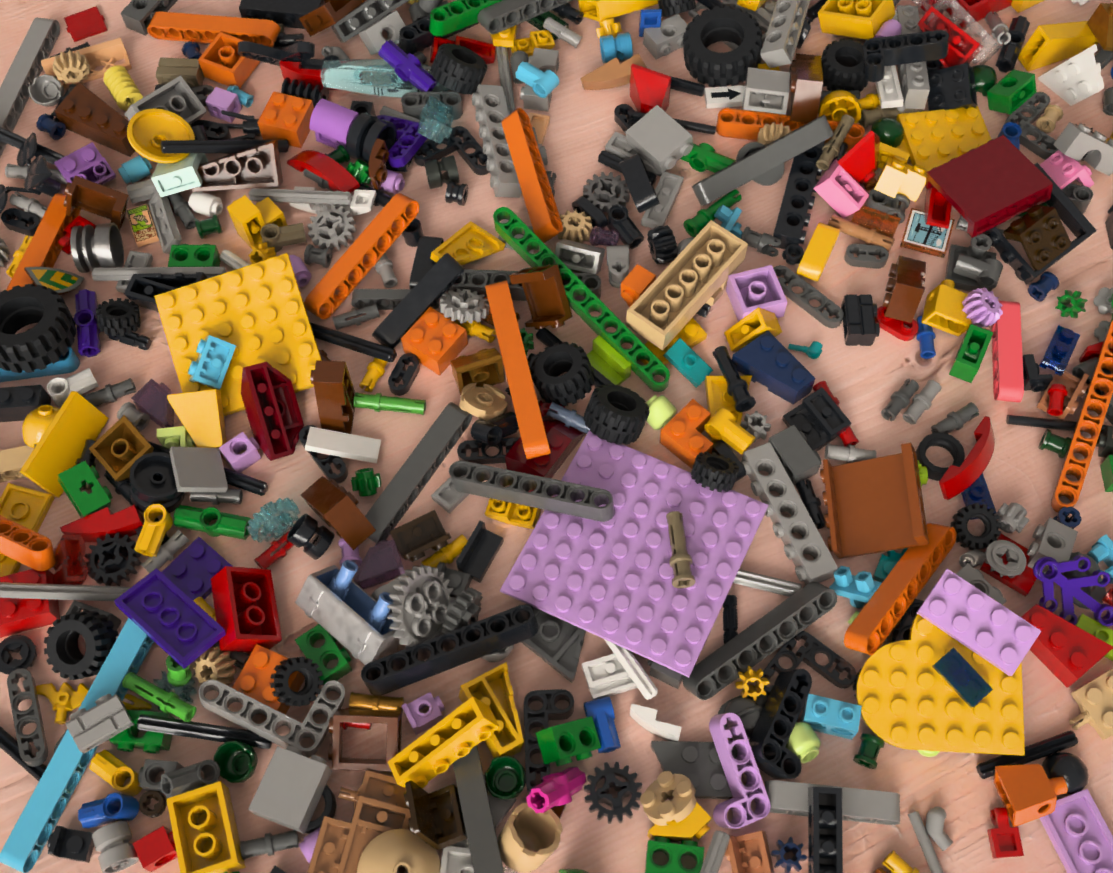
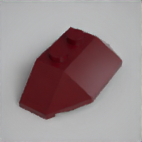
M268 362L244 367L242 369L241 396L254 439L270 461L294 454L295 447L299 441V432L304 427V423L291 380L273 368Z
M559 420L543 421L551 454L527 460L520 436L505 456L507 470L552 478L585 433L571 426L568 428L565 426V423Z

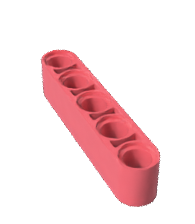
M998 300L1003 305L1001 307L1003 314L991 326V331L993 332L994 399L1020 403L1024 393L1020 303Z

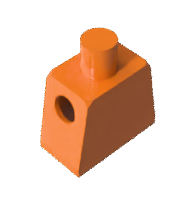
M1039 764L995 766L993 782L1004 807L1007 809L1013 827L1051 814L1055 811L1056 795L1068 792L1066 781L1062 776L1048 779L1043 767Z

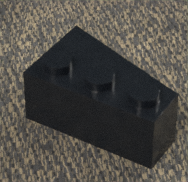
M204 272L186 275L183 273H175V275H162L161 273L133 274L124 295L140 307L159 312L154 296L208 279Z

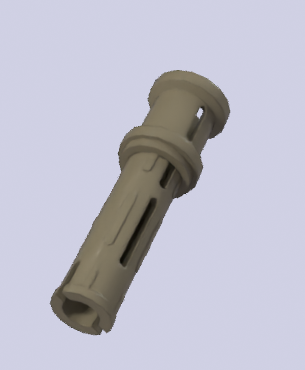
M879 106L875 110L869 111L862 109L859 124L865 129L869 125H873L878 119L886 117L897 119L898 114L922 112L924 109H905L903 112H899L897 107L881 109V106Z
M672 511L666 515L672 556L669 560L674 574L672 585L675 588H688L695 584V577L691 572L693 561L686 547L683 515L679 511Z

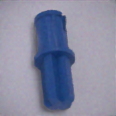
M919 316L917 318L919 329L916 337L920 343V356L924 359H930L936 355L934 348L936 335L932 330V326L921 323L922 316Z

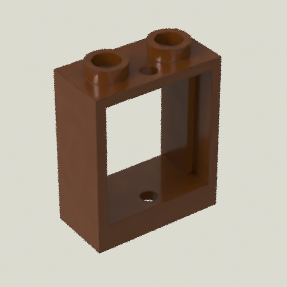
M338 709L329 720V733H333V742L329 744L328 760H332V769L391 771L388 761L401 752L402 711ZM343 722L387 724L386 760L342 758Z

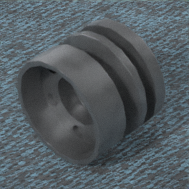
M115 223L98 224L95 229L91 225L84 227L75 226L72 228L70 236L71 252L79 272L87 273L90 270L93 271V268H100V266L101 268L123 266V242L120 231Z

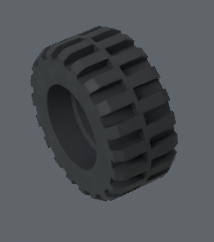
M717 6L713 7V10L706 9L702 11V15L695 16L692 22L687 25L683 35L686 69L690 71V75L696 79L698 77L699 82L702 84L708 83V86L715 87V85L725 87L726 85L735 86L738 85L739 81L744 82L747 77L748 67L757 68L761 62L762 30L759 27V23L755 18L752 19L751 14L748 12L744 13L742 9L737 7L732 9L731 6H725V8ZM719 41H729L739 46L725 53H717L707 49L709 45Z
M25 284V287L18 285L12 287L13 289L9 291L4 290L0 292L1 369L11 370L15 373H22V371L30 373L34 372L35 369H45L47 365L58 362L60 356L66 355L69 350L68 347H71L75 340L76 323L61 295H58L53 289L42 285L35 287L33 284ZM38 323L36 326H34L32 329L26 332L15 334L18 330L27 325Z

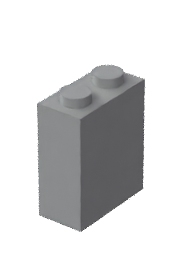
M658 105L625 131L627 144L661 174L667 169L673 168L676 162L683 156H687L693 148V136Z
M288 745L284 749L277 746L248 810L259 817L305 834L332 770L326 765L327 760L319 756L312 755L311 758L301 755L302 751Z

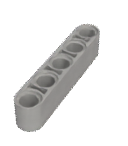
M780 780L765 782V789L771 805V813L808 816V787L842 788V820L884 825L900 824V795L898 793Z

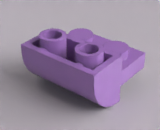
M321 98L312 112L310 130L315 131L316 141L335 149L341 144L346 149L349 130L359 114L356 111Z
M93 142L54 162L67 183H72L75 176L100 185L116 178V174Z

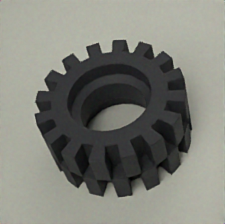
M658 0L659 9L662 10L661 17L696 9L695 0Z
M117 298V301L109 299V302L103 301L102 305L99 304L97 306L98 309L96 308L98 328L107 335L112 333V336H116V334L124 336V333L129 335L132 334V331L136 332L138 330L137 327L140 328L139 306L134 301L129 302V299L121 301V298Z
M701 452L696 456L691 471V478L697 484L701 483L704 488L710 487L709 490L714 491V489H717V492H722V490L727 492L734 486L739 467L736 466L735 462H731L732 459L729 457L724 458L722 454L718 456L715 452H712V454L709 452H704L703 454Z
M975 503L958 510V513L954 514V521L951 522L950 526L956 530V542H961L960 546L963 548L969 547V550H979L997 541L996 537L1001 534L998 528H1001L1002 524L997 522V519H1000V517L993 514L994 509H988V505L985 504L979 505V503ZM972 517L979 518L984 523L985 530L981 536H973L967 529V523Z
M294 657L281 661V665L274 668L276 674H271V679H274V683H270V688H275V691L272 692L274 697H279L278 701L285 703L287 706L310 704L309 701H315L317 699L315 694H320L322 691L318 687L323 685V680H319V676L323 674L322 671H317V668H319L317 663L312 664L313 660L305 659V657ZM295 671L301 672L305 677V686L299 692L292 691L288 685V679Z

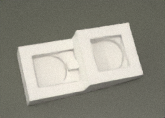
M631 704L630 716L640 726L665 740H679L682 727L657 721L658 710Z

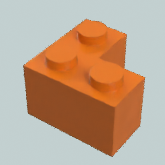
M692 399L661 429L659 443L692 469L696 456L699 453L709 452L712 454L714 443L701 434L705 430L704 425L710 420L711 413Z

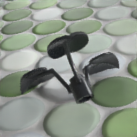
M33 132L23 142L17 155V164L20 167H23L25 164L29 167L24 188L0 185V213L6 206L8 192L10 191L35 193L38 195L42 192L51 197L59 193L61 183L50 178L52 173L47 166L45 157L39 155L31 163V159L34 157L37 149V138Z

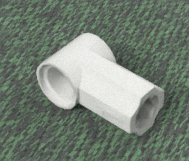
M90 368L66 379L62 377L53 378L47 384V391L54 403L62 407V403L65 402L71 391H76L81 395L99 385Z

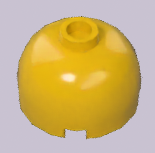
M844 90L833 91L821 100L818 117L825 115L827 120L840 121L843 115H850L854 118V123H857L861 119V106L856 96Z
M41 405L27 414L22 424L24 443L34 448V444H38L60 409L51 405Z

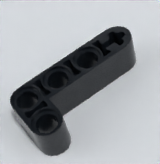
M933 30L868 39L863 44L866 80L870 82L881 81L885 75V66L945 58L948 55V32Z
M805 669L786 670L779 673L749 739L758 768L774 779H793L801 773L800 759L786 748V744L811 689L812 678Z
M535 690L529 692L524 698L525 767L528 795L531 793V789L536 786V774L541 773L542 783V777L551 774L550 764L544 765V762L534 764L530 760L534 754H541L537 737L531 736L530 731L534 727H541L544 730L549 728V720H564L573 714L574 698L567 690ZM559 700H566L570 704L568 708L563 710L555 706ZM533 701H540L543 707L540 710L534 711L529 708V705Z

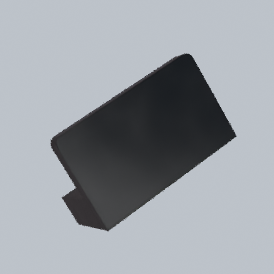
M479 521L456 561L458 571L471 574L473 580L481 583L504 542L503 537L486 530L485 522Z

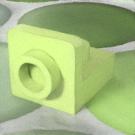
M184 426L157 429L156 437L164 447L169 449L179 446L195 447L194 441Z

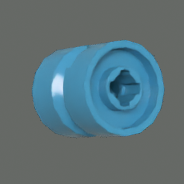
M629 32L619 33L616 37L612 35L600 36V51L603 63H607L614 58L625 61L633 57L632 40Z

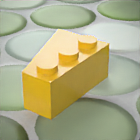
M507 662L461 685L459 691V699L462 704L472 696L490 707L500 727L492 733L490 738L484 741L493 758L503 755L512 757L521 752L524 743L518 712L514 703L513 689L508 675Z

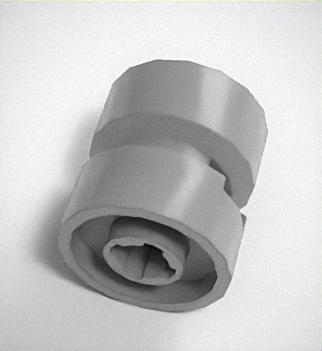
M118 821L105 825L92 834L95 849L101 852L98 860L102 873H115L124 870L139 860L133 844L129 843L132 839V834L127 821Z

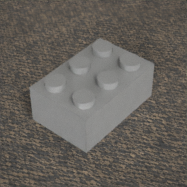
M180 75L130 105L124 115L130 121L136 113L142 110L164 109L179 115L191 125L193 122L200 120L207 110Z

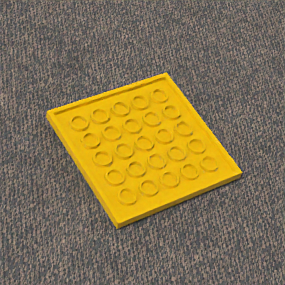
M287 253L154 296L182 393L214 389L198 382L193 383L189 381L191 375L187 374L191 362H196L199 353L196 352V348L200 339L204 340L208 335L236 345L220 388L224 416L245 410L241 396L242 369L247 366L268 362L273 368L291 380L295 393L314 387L310 380L311 370H315L316 360L322 361L291 260Z

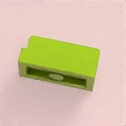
M600 335L593 340L592 351L587 354L591 366L614 385H620L631 376L632 364Z

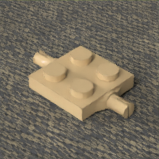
M1113 668L1070 693L1078 704L1081 713L1069 720L1070 725L1078 722L1072 726L1074 730H1078V728L1088 723L1096 730L1102 740L1113 735Z

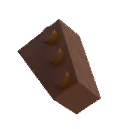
M899 255L897 263L891 264L888 276L892 278L888 279L885 289L889 293L885 294L882 306L886 307L885 317L912 323L925 290L922 284L925 283L923 276L926 273V262Z
M316 360L315 370H311L310 380L311 384L314 385L321 429L352 434L355 390L346 362Z
M322 476L300 495L329 527H333L337 531L336 534L341 539L343 538L352 550H355L376 531L356 506L359 503L352 493L347 492L343 486H339L334 479L329 481Z

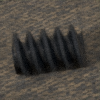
M286 77L283 81L281 93L312 100L314 108L321 98L325 100L329 98L327 86H324L321 90L320 85H316L314 88L313 83H308L306 87L305 81L298 83L297 79H293L291 82V79Z

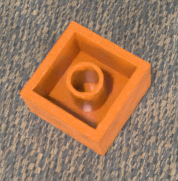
M219 32L198 59L205 78L226 86L237 85L239 89L260 61L239 56L237 54L238 42L244 40Z
M273 91L257 122L262 138L264 140H287L289 146L302 148L310 132V119L314 110L313 101Z
M429 307L401 338L404 353L416 355L419 363L439 376L451 364L450 361L454 360L468 345L466 329L449 318H445L443 314L432 307Z
M256 644L232 688L286 715L290 706L280 703L278 701L279 697H274L272 692L275 691V688H270V683H274V679H271V674H276L274 668L281 665L280 662L288 660V658ZM295 671L290 675L288 685L292 691H299L305 680L304 675L299 671Z

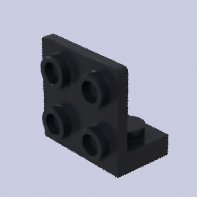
M968 63L928 72L930 86L928 95L929 111L961 107L966 109L969 107L977 108L974 69Z

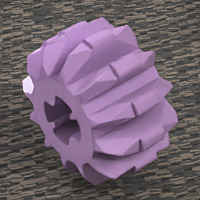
M985 287L977 288L968 293L962 301L964 306L962 311L967 314L966 318L971 320L972 325L977 324L978 327L982 328L992 326L1000 319V316L1003 314L1001 309L1003 305L999 303V297H995L993 291H988Z

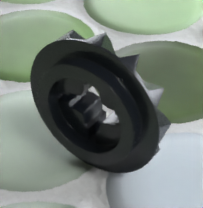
M13 635L0 643V672L9 675L16 669H27L33 666L32 662L34 657H37V654L35 652L36 645L30 638L24 635ZM9 651L16 653L19 652L22 659L13 660V657L11 656Z

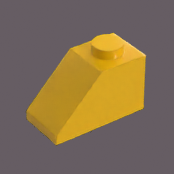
M758 307L724 333L731 351L737 352L766 331H769L776 337L782 333L775 313Z
M696 802L693 811L684 820L676 823L674 819L666 822L668 824L666 826L655 824L648 830L647 836L651 840H654V837L669 838L670 841H691L694 837L700 840L710 830L708 824L712 818Z

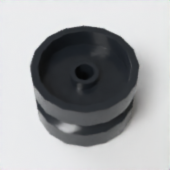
M361 113L353 122L348 133L346 142L348 155L355 159L364 160L369 164L371 150L377 138L385 141L388 151L395 144L397 136L396 126L392 122L378 119L377 116L370 113Z
M152 452L138 458L130 469L129 497L133 505L141 512H145L146 508L150 505L160 504L164 506L168 513L173 512L180 506L185 492H177L170 454Z

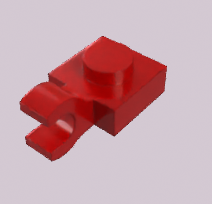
M79 215L64 229L66 235L58 241V244L63 246L61 250L68 255L72 253L70 236L73 227L91 225L95 229L96 225Z
M1006 807L990 810V817L995 828L988 829L987 831L993 859L1024 856L1018 827L1009 826Z

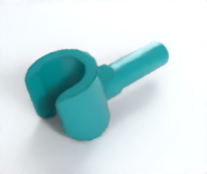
M813 341L810 347L789 344L788 349L806 353L809 358L817 359L822 353L821 348L823 345Z

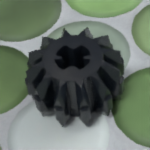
M668 225L658 226L648 231V246L653 260L657 264H666L677 257L678 249L675 236Z

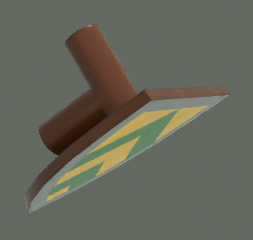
M25 267L24 269L36 287L37 285L45 286L56 291L58 295L74 291L84 280L79 275L56 268Z

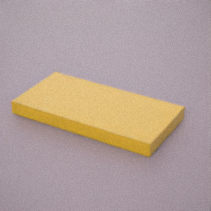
M71 391L21 468L20 473L49 494L60 498L64 490L58 482V474L76 466V460L81 457L86 440L95 441L109 418L78 392Z
M8 483L0 497V515L38 533L55 498L52 494ZM0 553V577L18 573L22 563Z

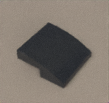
M823 387L804 398L801 405L783 415L782 418L788 428L795 425L798 431H802L806 436L808 445L816 452L851 425L850 420Z

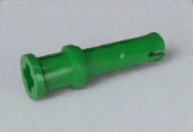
M734 189L709 208L700 209L692 219L684 221L686 232L691 237H696L711 220L714 221L716 218L714 214L720 206L725 205L730 208L742 199L741 194L734 197L739 191Z

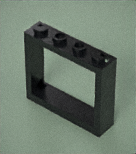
M1038 163L1035 166L1053 183L1051 198L1046 203L1056 209L1060 219L1077 237L1071 242V246L1041 270H1033L996 226L983 232V234L991 238L992 247H995L1000 253L1001 259L1014 269L1017 278L1024 281L1026 285L1097 231Z

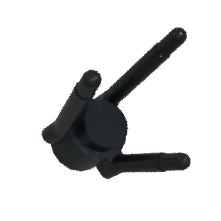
M225 110L221 111L223 115L247 120L243 121V124H224L231 129H243V134H247L226 140H255V136H261L257 124L259 119H254V116Z

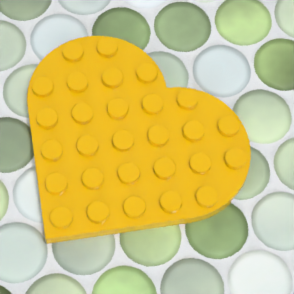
M916 614L911 625L909 640L896 641L881 647L862 666L856 683L857 705L862 706L861 717L865 724L884 742L909 750L1025 756L1021 663L1014 674L1008 676L944 631Z

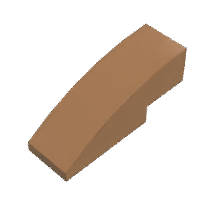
M638 53L621 64L617 58H614L583 76L580 80L584 90L611 89L630 83L632 64L644 68L647 67Z

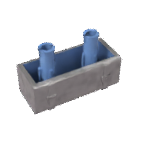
M345 560L340 569L332 565L310 574L295 603L305 611L309 618H313L349 650L354 658L359 659L366 665L394 654L400 645V639L393 637L396 630L389 628L393 623V619H387V616L391 614L389 612L391 609L387 608V605L393 604V600L389 597L390 593L388 592L380 593L377 601L352 580L358 571V565L353 561Z

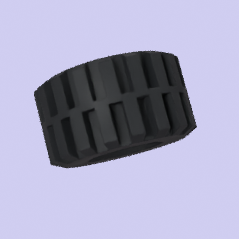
M853 39L835 40L823 50L821 57L823 86H827V90L833 91L840 88V90L844 91L859 90L861 92L868 85L869 81L866 80L862 42H855Z
M447 43L440 45L430 71L434 79L444 87L462 94L476 93L478 84L482 83L487 71V64L472 50L460 45Z
M563 342L562 344L555 343L550 348L549 346L544 348V352L537 354L538 358L532 362L531 377L541 397L550 404L553 401L558 405L562 404V406H568V403L571 402L575 404L577 403L576 400H582L586 397L585 393H589L592 390L591 386L595 382V373L586 352H584L581 346L578 347L575 343L569 345L568 342Z
M600 385L599 388L596 387L584 413L585 425L590 428L593 434L607 440V442H614L616 444L634 443L639 438L649 416V406L639 394L631 391V389L620 385Z
M96 611L73 613L61 616V619H56L53 622V627H49L47 630L49 636L44 639V643L47 644L44 654H48L49 658L46 660L48 665L52 664V670L55 673L60 672V677L64 679L77 680L97 675L116 641V636H119L118 631L113 630L115 626L113 622H107L108 617L104 614L99 615V612ZM80 634L82 635L86 643V652L84 656L82 655L78 647V638Z

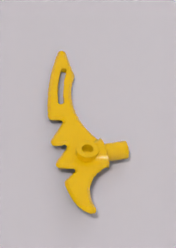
M67 682L62 683L59 691L56 690L52 683L36 686L37 694L48 698L52 704V710L57 711L54 721L57 724L66 723L67 713L79 707L89 691V688L83 683L78 685L77 691ZM126 693L124 699L134 702V704L131 705L122 701L126 709L152 708L151 704Z

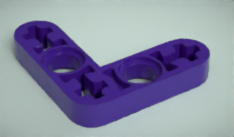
M378 115V119L387 120L396 126V139L398 140L389 150V165L394 168L405 166L427 140L426 125L387 115Z

